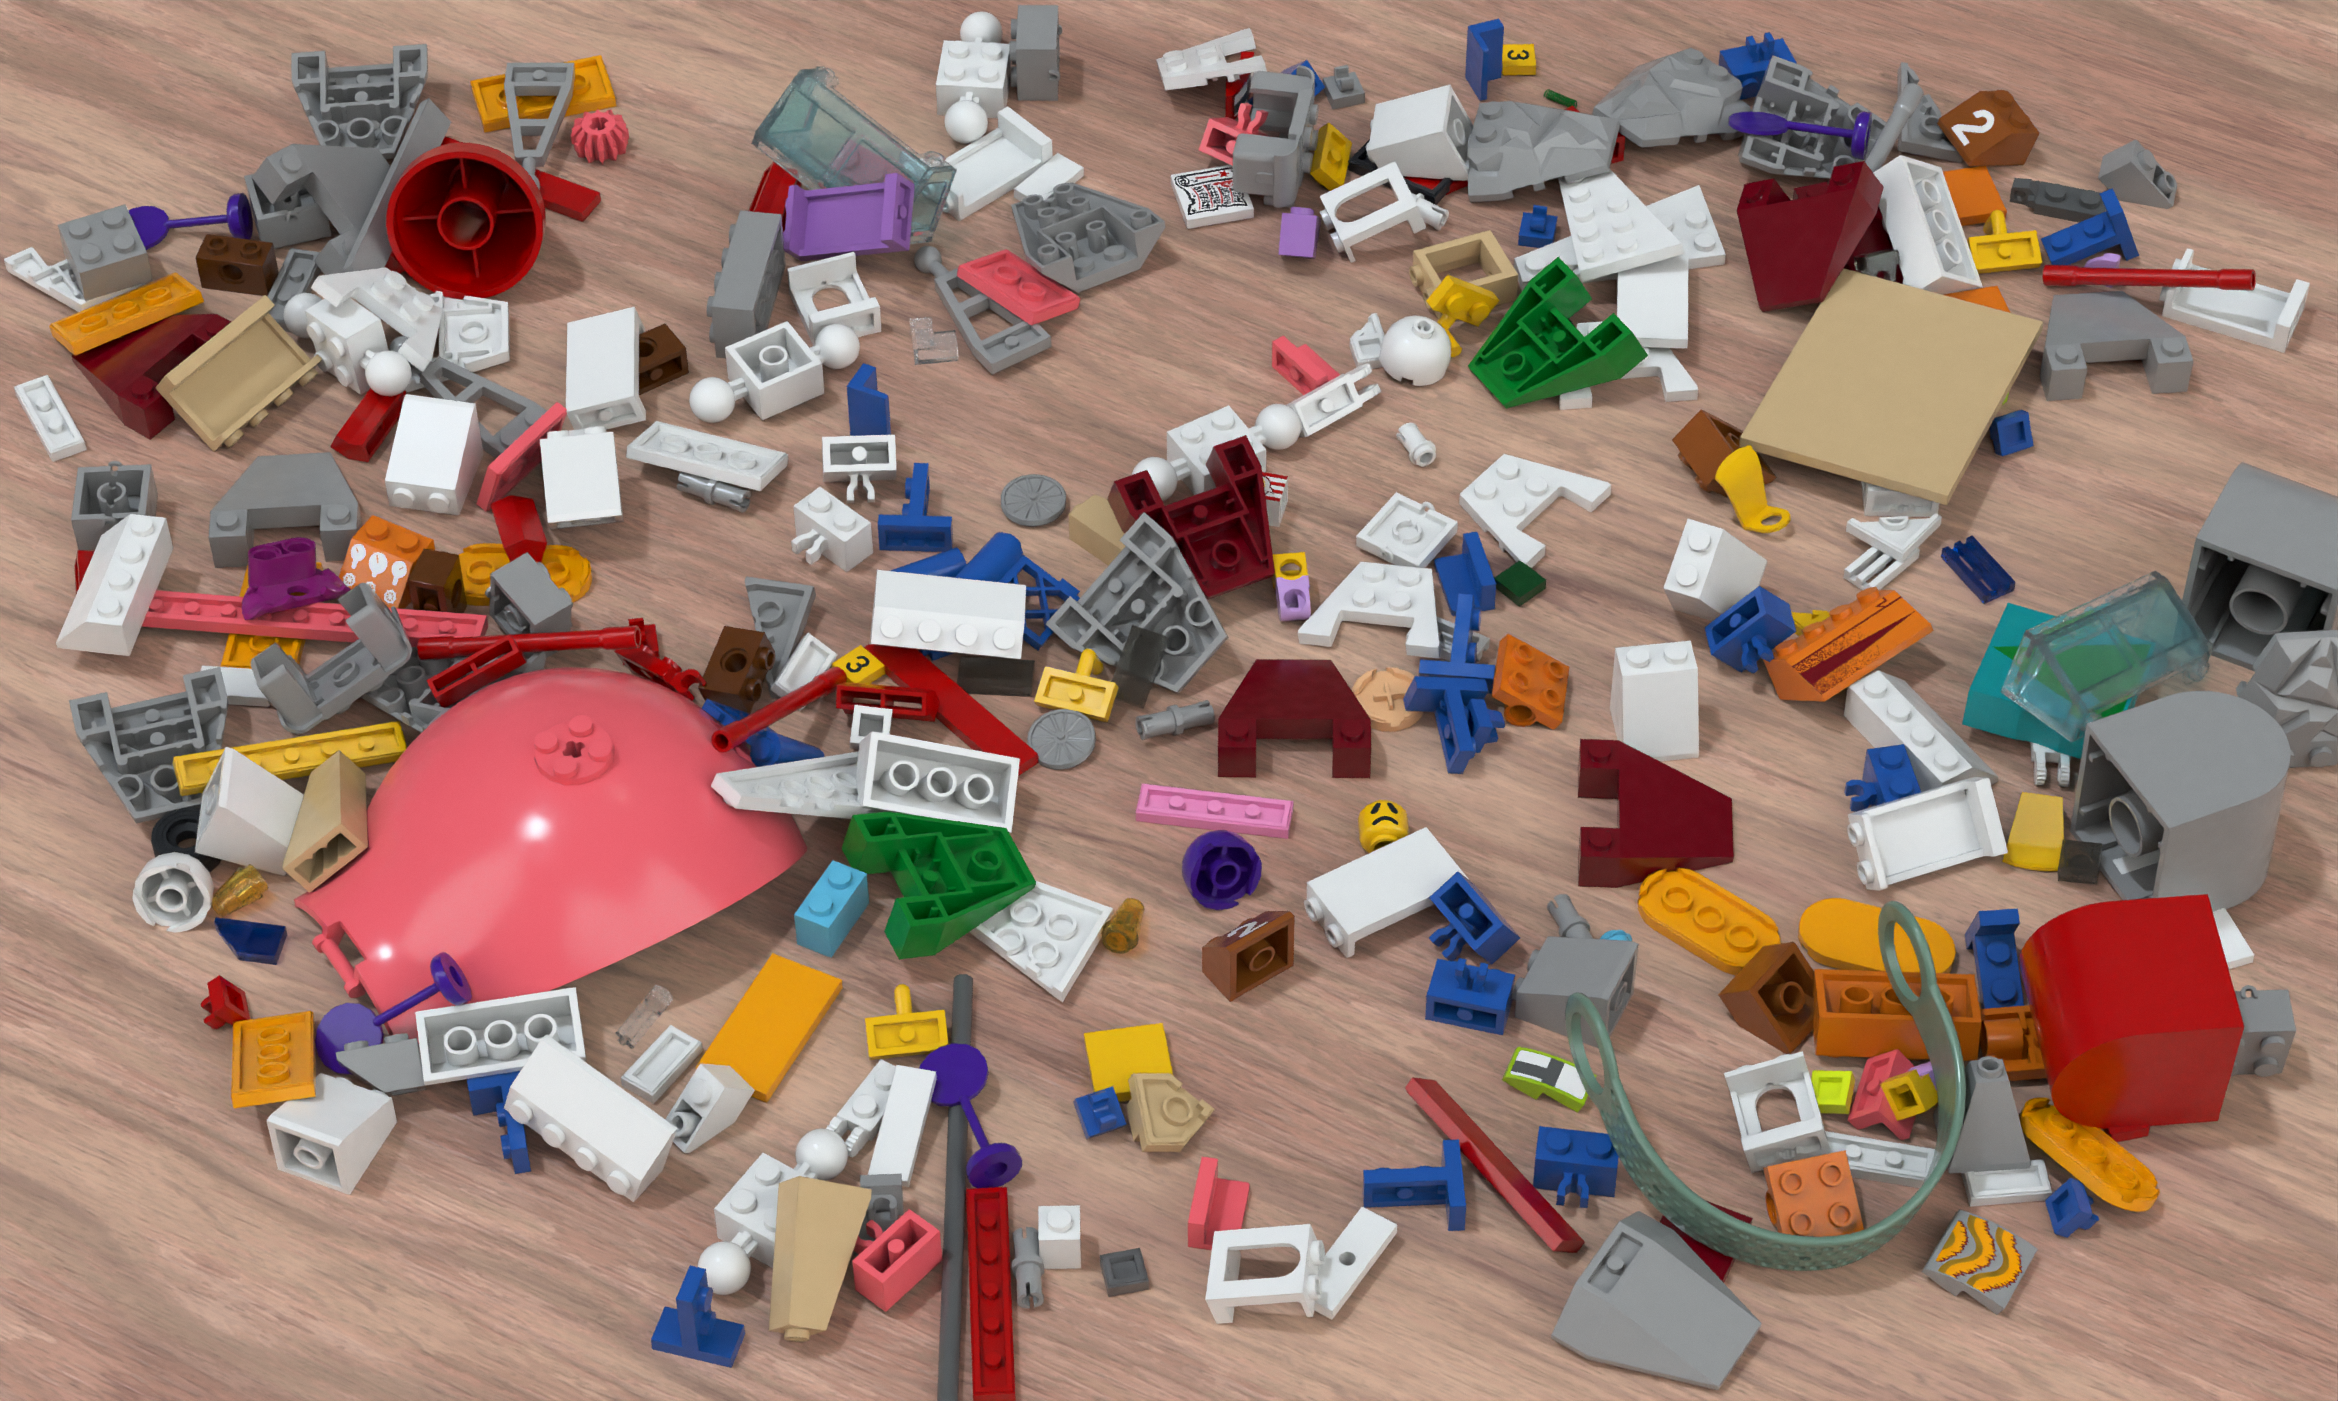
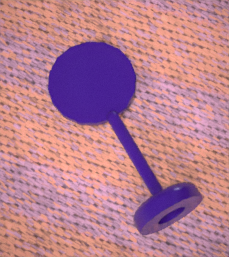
M1753 111L1732 114L1729 116L1728 124L1735 130L1753 135H1778L1788 130L1852 138V156L1855 159L1864 160L1869 145L1872 112H1860L1856 117L1853 130L1792 122L1775 114Z
M236 193L229 197L226 215L170 220L164 210L155 206H141L128 210L146 250L159 244L167 236L169 229L228 223L232 237L249 240L253 232L251 206L244 193Z
M441 952L434 956L430 963V970L435 983L378 1016L369 1008L355 1003H345L331 1009L322 1018L317 1028L315 1039L318 1056L324 1065L336 1073L353 1075L339 1065L336 1052L345 1051V1044L356 1041H368L369 1046L383 1044L382 1024L438 992H441L447 1001L453 1005L458 1006L469 1002L472 998L471 989L456 961L446 952Z
M953 1043L939 1047L928 1054L919 1068L936 1071L937 1080L931 1102L938 1106H962L980 1147L966 1164V1175L971 1185L975 1188L1002 1186L1019 1173L1022 1167V1158L1013 1145L1007 1143L989 1144L970 1102L971 1099L978 1096L986 1085L989 1075L987 1061L978 1049L968 1044Z

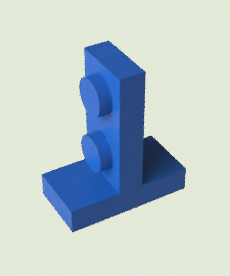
M2113 188L2100 193L2106 212L2041 238L2052 265H2070L2118 244L2126 261L2139 256L2124 211Z
M914 463L913 476L906 477L905 498L910 499V503L903 504L902 515L879 514V550L945 552L953 549L952 517L927 516L930 494L929 463Z
M1458 593L1450 662L1420 659L1419 676L1486 679L1487 694H1492L1496 666L1476 664L1477 643L1472 642L1473 631H1480L1481 609L1475 608L1473 594Z
M1414 676L1403 698L1406 711L1435 713L1447 771L1452 774H1463L1469 760L1474 758L1476 752V741L1470 735L1468 727L1469 711L1467 705L1470 699H1484L1488 693L1486 679Z
M2018 908L1978 911L1965 933L1966 949H1973L1981 1009L2024 1006L2014 936L2016 929L2020 925Z
M520 1071L467 1079L473 1116L497 1112L499 1127L507 1126L508 1134L500 1135L504 1160L512 1158L515 1174L531 1172L524 1124L514 1120L510 1113L504 1109L510 1086Z
M1459 1139L1443 1140L1441 1167L1419 1166L1417 1168L1363 1170V1207L1445 1204L1448 1231L1465 1230L1466 1199Z
M689 1266L676 1297L677 1309L664 1307L651 1338L652 1349L732 1368L745 1336V1328L743 1324L717 1319L716 1312L711 1311L713 1289L708 1287L706 1269Z

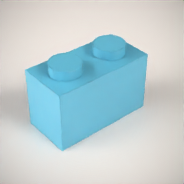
M832 860L794 914L798 945L830 958L834 955L869 905L867 873Z

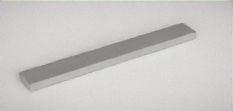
M429 98L420 103L346 260L342 269L343 273L384 268L389 259L392 248L387 235L386 214L394 187L403 171L412 161L423 153L441 145L451 124V121Z

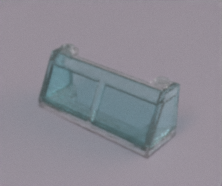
M817 66L815 69L799 70L755 131L751 144L809 190L885 182V174H900L915 184L910 244L931 242L957 169L945 161L946 158L938 152L927 151L926 153L918 154L834 89L838 87L839 79L835 76L833 70L823 66Z
M2155 570L2026 630L2001 693L2072 743L2085 736L2087 723L2102 719L2100 715L2103 711L2180 673H2182L2181 681L2186 685L2201 681L2210 668L2208 660L2213 647L2169 580Z

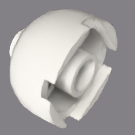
M1407 316L1392 324L1381 343L1379 360L1384 370L1398 381H1401L1402 377L1413 380L1412 385L1415 386L1431 385L1441 380L1445 375L1451 359V342L1445 329L1436 321L1422 316Z
M179 852L161 854L147 862L138 875L132 899L136 911L146 923L155 926V923L161 926H170L167 931L174 933L188 931L201 924L212 905L214 884L209 871L198 859L189 854Z

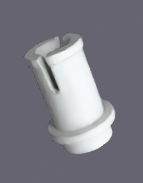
M1411 193L1424 222L1436 230H1440L1448 219L1449 211L1425 200L1424 195L1421 193L1417 195Z
M1410 422L1402 425L1398 430L1400 433H1397L1396 436L1409 452L1410 461L1421 467L1431 464L1436 457L1434 443L1424 438L1416 424Z

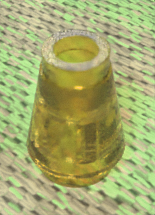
M249 864L245 868L239 867L214 893L211 907L221 918H224L226 915L263 898L262 893L269 889V887L253 865Z
M1135 898L1125 899L1102 926V942L1111 952L1124 954L1137 946L1143 913L1145 911L1144 905Z

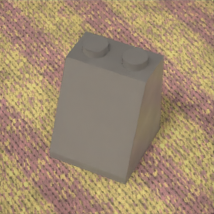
M1548 936L1541 950L1535 949L1531 954L1526 977H1519L1515 983L1512 992V999L1516 1001L1515 1018L1567 1036L1565 1021L1566 1003L1571 994L1579 992L1586 995L1593 1002L1602 1017L1610 1037L1634 993L1639 944L1624 940ZM1581 1015L1583 1043L1598 1048L1591 1028Z

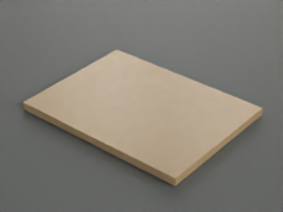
M1843 268L1742 433L1740 447L1752 446L1754 451L1947 505L2042 332L2043 321Z

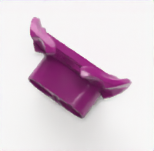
M296 537L252 547L248 551L249 588L242 600V614L245 620H254L265 613H275L336 599L351 589L329 568L323 571L316 568V544L311 539ZM294 592L306 593L303 596H293L290 594Z

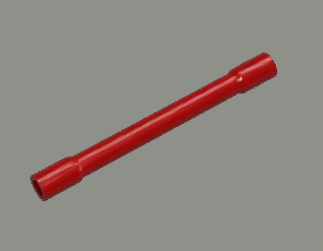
M2045 265L2042 276L2044 286L2193 287L2253 291L2256 284L2254 269L2181 270Z
M638 626L606 627L601 630L511 634L523 653L583 649H637L641 645V632ZM507 635L422 637L418 639L417 652L420 660L452 659L457 656H471ZM511 649V650L505 652L504 654H507V653L513 651V649Z
M832 667L815 676L807 684L747 717L715 731L711 737L713 747L717 751L725 753L744 743L750 736L820 697H826L837 691L838 684L847 682L846 673L840 667Z

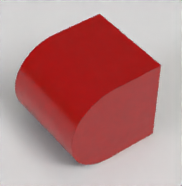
M2208 894L2089 904L2065 912L2037 929L2022 948L2019 963L2052 1101L2058 1112L2077 1124L2101 1129L2147 1124L2149 1126L2218 1121L2243 1034L2244 1023Z

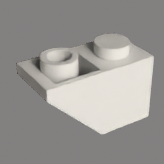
M700 1063L665 1119L677 1128L673 1142L684 1153H691L735 1123L755 1089L731 1066Z

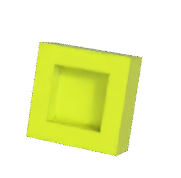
M1813 1070L1811 1081L1820 1113L1849 1114L1855 1085L1853 1072Z

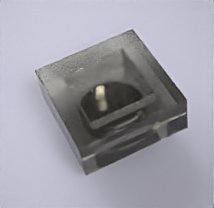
M2063 840L2057 872L2058 881L2097 885L2103 852L2102 843Z

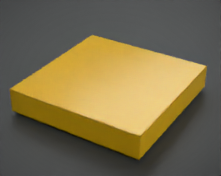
M1163 1023L1084 1033V1044L1093 1092L1113 1086L1118 1101H1128L1132 1098L1128 1079L1133 1073H1170L1173 1075Z

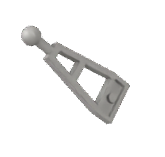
M507 63L504 89L515 160L530 174L539 190L540 182L535 176L536 167H544L572 99L575 81L574 63ZM516 96H557L548 119H519ZM522 136H541L536 150H523Z
M924 246L916 252L914 257L915 266L919 271L932 273L936 277L934 279L936 292L973 356L992 375L1052 347L1051 336L1038 323L1031 326L957 276L958 268L949 272L941 264V254L935 247ZM958 287L972 297L959 303L952 289ZM991 309L1014 325L981 341L968 318Z
M400 336L395 338L389 346V351L398 352L402 344L409 337ZM441 357L437 358L434 362H430L425 371L420 372V382L435 398L474 403L481 396H485L520 413L494 436L479 422L482 447L494 458L503 453L547 412L536 402ZM444 376L466 388L455 397L439 378Z

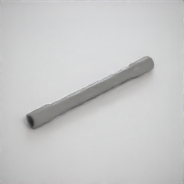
M1909 83L1905 85L1893 107L1891 116L1865 161L1872 172L1883 166L1907 120L1912 117L1924 95L1920 86Z

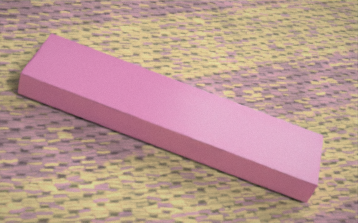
M1142 784L1136 809V821L1208 830H1227L1235 833L1288 839L1294 801Z

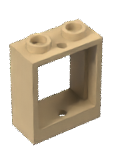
M1491 230L1413 251V266L1409 268L1410 279L1415 287L1418 286L1428 309L1432 308L1426 300L1441 283L1437 273L1477 262L1487 277L1473 280L1469 283L1494 292L1500 300L1497 305L1517 299L1518 273ZM1433 310L1439 320L1443 313Z

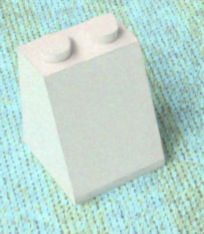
M1451 85L1376 104L1374 118L1370 122L1371 135L1370 141L1366 145V151L1369 160L1372 163L1375 162L1378 169L1395 161L1402 176L1468 180L1470 164L1467 157V147L1473 124Z
M410 394L405 395L385 478L389 506L452 515L460 514L484 455L476 403Z
M600 426L585 428L584 435L569 436L568 430L548 432L547 439H540L547 520L550 529L624 522L613 432H606V428Z
M1687 519L1664 585V590L1674 610L1713 621L1760 585L1767 560L1724 529Z
M1691 641L1615 648L1610 712L1617 740L1658 761L1699 757L1698 667Z
M226 747L202 793L195 853L285 876L286 872L283 870V862L304 794L235 749Z
M323 1073L316 1076V1097L286 1101L267 1119L278 1170L348 1195L351 1194L397 1123L391 1097H388L382 1091L368 1090L352 1084L345 1078H334Z

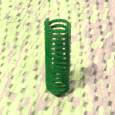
M1547 89L1544 93V97L1546 94V99L1548 98V100L1550 99L1567 107H1577L1576 100L1550 89Z

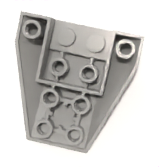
M1072 182L1056 185L1053 191H1051L1054 192V195L1050 199L1043 200L1042 195L1034 194L1025 197L1021 202L1011 205L1026 260L1043 275L1078 293L1139 270L1165 229V221L1149 208Z
M1637 1211L1618 1222L1579 1277L1552 1332L1551 1339L1588 1360L1719 1390L1761 1328L1762 1323L1674 1230Z

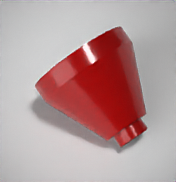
M451 143L438 146L423 153L403 171L388 203L386 228L389 243L396 259L416 282L435 293L440 291L443 292V296L454 299H463L465 295L488 298L505 292L516 285L532 268L544 239L546 212L536 183L516 160L489 146L476 143Z

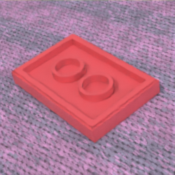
M1007 249L961 264L957 271L959 278L1031 326L1071 312L1079 307L1081 299L1079 296L1053 279L1043 275L1035 267Z
M556 402L487 467L476 503L485 512L492 509L491 503L502 499L542 462L540 439H547L548 432L562 430L567 414L565 407Z

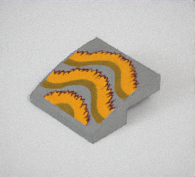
M1959 1209L1953 1216L1922 1272L1955 1297L1961 1291H1965L1998 1315L2005 1309L2038 1249L2004 1227Z

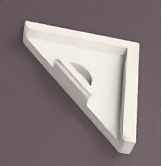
M1935 513L1930 518L1909 520L1908 516L1879 517V521L1859 522L1852 518L1847 522L1846 532L1902 563L1941 525L1942 516Z

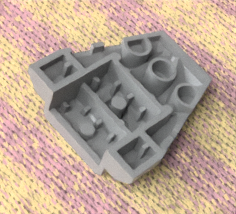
M427 44L393 46V63L332 68L328 66L325 51L291 53L292 84L319 145L377 148L385 159L395 158L428 78Z
M1688 48L1637 66L1594 106L1592 114L1618 119L1620 124L1618 132L1642 148L1677 145L1681 136L1695 135L1694 141L1696 143L1705 142L1707 134L1716 133L1721 136L1722 140H1733L1743 136L1744 132L1729 126V116L1739 112H1750L1751 109L1748 104L1740 100L1743 87L1739 79L1728 73L1726 68L1716 65L1704 57L1703 53L1699 50Z
M1774 55L1770 59L1751 110L1753 112L1775 114L1785 118L1787 121L1853 130L1856 117L1860 112H1871L1859 103L1851 106L1837 96L1840 90L1830 85L1826 89L1812 80L1813 72L1806 67ZM1872 113L1869 145L1864 160L1855 159L1852 156V138L1788 130L1778 135L1744 133L1738 153L1739 162L1772 174L1830 179L1834 166L1866 161L1887 122Z
M1514 101L1479 103L1467 147V157L1470 164L1468 173V196L1470 202L1506 200L1514 197L1512 190L1533 185L1534 191L1545 189L1544 181L1562 177L1568 183L1608 172L1620 127L1618 119Z
M1144 512L1120 539L1126 547L1078 601L1070 596L1047 621L1046 625L1074 650L1082 653L1085 649H1092L1101 661L1179 694L1229 637L1173 537Z
M2338 630L2275 633L2254 662L2253 669L2255 674L2248 683L2241 681L2237 686V695L2239 698L2247 700L2266 711L2281 726L2290 745L2291 759L2289 768L2337 765Z
M412 647L410 659L391 673L377 690L365 693L361 698L422 733L438 717L460 701L483 688L515 675L544 669L546 655L545 652L523 653L527 663L444 708L435 699L426 680L469 656H457L452 659L420 660L417 647ZM502 654L494 658L493 660L485 663L484 665L480 666L479 669L495 661L496 659L504 656L505 654ZM473 671L467 673L466 675H464V676L458 678L457 680H455V681H453V682L447 684L446 686L440 688V690H442V689L448 687L449 685H451V684L457 682L458 680H460V679H462V678L468 676L469 674L473 673Z
M220 667L183 675L185 692L111 708L107 692L69 700L78 739L136 824L162 818L167 813L181 808H201L202 793L186 796L180 795L173 767V757L221 749L229 702Z

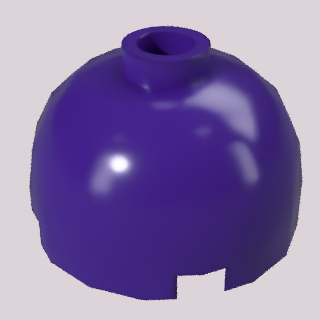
M1227 830L1206 832L1198 836L1187 847L1183 856L1182 877L1189 893L1205 908L1224 910L1237 906L1239 903L1234 900L1242 898L1246 893L1250 896L1255 891L1261 878L1262 862L1260 857L1255 852L1254 847L1235 832Z

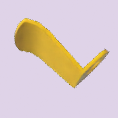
M1752 446L1739 448L1727 456L1717 469L1715 480L1727 493L1742 528L1759 533H1772L1786 527L1791 520L1790 513L1783 508L1768 506L1761 464ZM1768 517H1782V519L1776 524H1762L1763 520H1765Z
M2027 792L2020 794L2019 804L2006 845L2008 853L2004 854L2002 862L2030 870H2065L2063 797Z

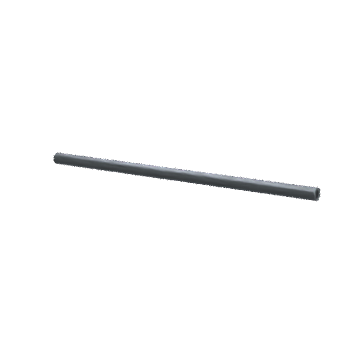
M959 974L953 980L951 1044H968L971 1046L973 978L967 974ZM961 1105L948 1107L937 1401H958L968 1140V1120Z

